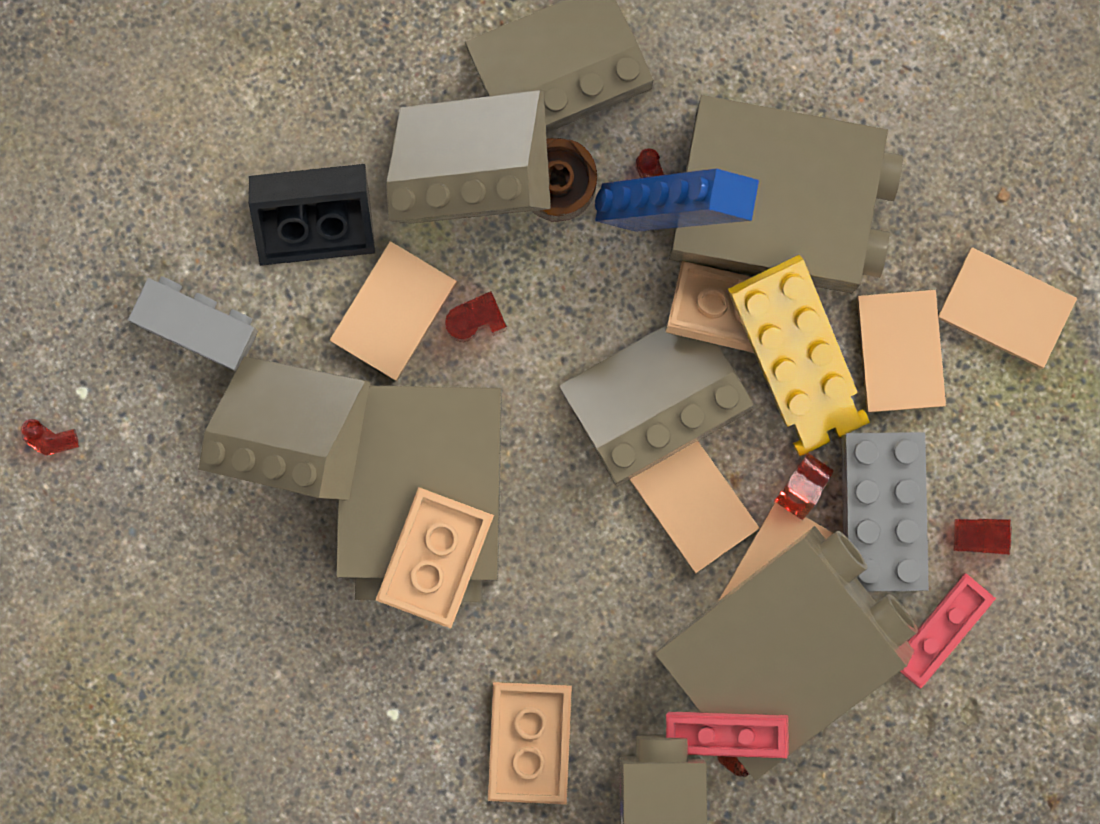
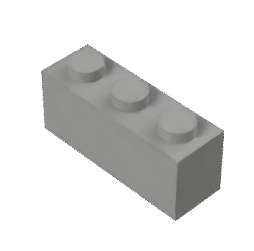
M163 276L160 277L158 282L148 278L128 321L236 372L243 357L247 356L258 333V330L250 325L253 319L234 309H231L229 315L216 310L215 307L218 302L197 292L194 298L180 293L182 288L180 284Z

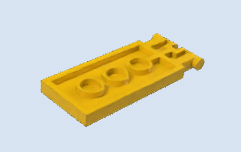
M800 255L727 289L782 420L787 427L793 425L799 440L794 442L793 446L799 457L829 443L828 430L834 429L836 435L840 438L842 435L870 423L863 409L858 412L851 396L858 393L805 261Z

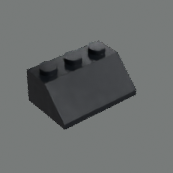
M365 164L249 176L248 204L260 266L375 254L371 203Z

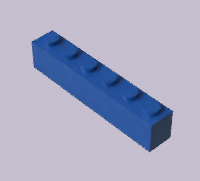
M715 168L602 183L601 189L595 198V209L597 210L595 221L635 232L752 221L759 180Z

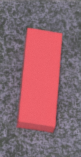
M964 573L918 628V633L907 641L914 649V653L907 667L901 670L900 673L921 689L996 598L968 574Z
M668 712L666 714V738H687L688 755L787 758L789 755L788 715Z

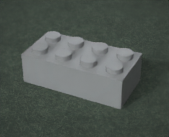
M925 432L846 433L842 435L843 534L854 544L868 567L867 570L856 578L867 592L929 591Z

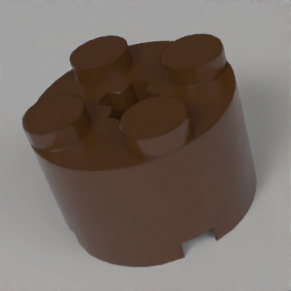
M547 138L551 209L532 212L550 222L567 221L582 214L591 204L597 186L596 164L590 152L580 143L570 139ZM555 173L557 176L565 174V186L560 187L558 184L551 186V174Z

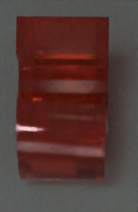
M492 291L454 307L449 311L445 320L448 334L457 342L471 341L480 330L487 327L490 328L493 336L507 331L506 323Z
M807 452L791 477L787 479L774 502L801 520H804L816 505L834 470ZM788 492L797 497L798 499H800L801 501H803L804 503L799 504L794 502L789 497Z
M954 519L953 551L1011 556V520Z

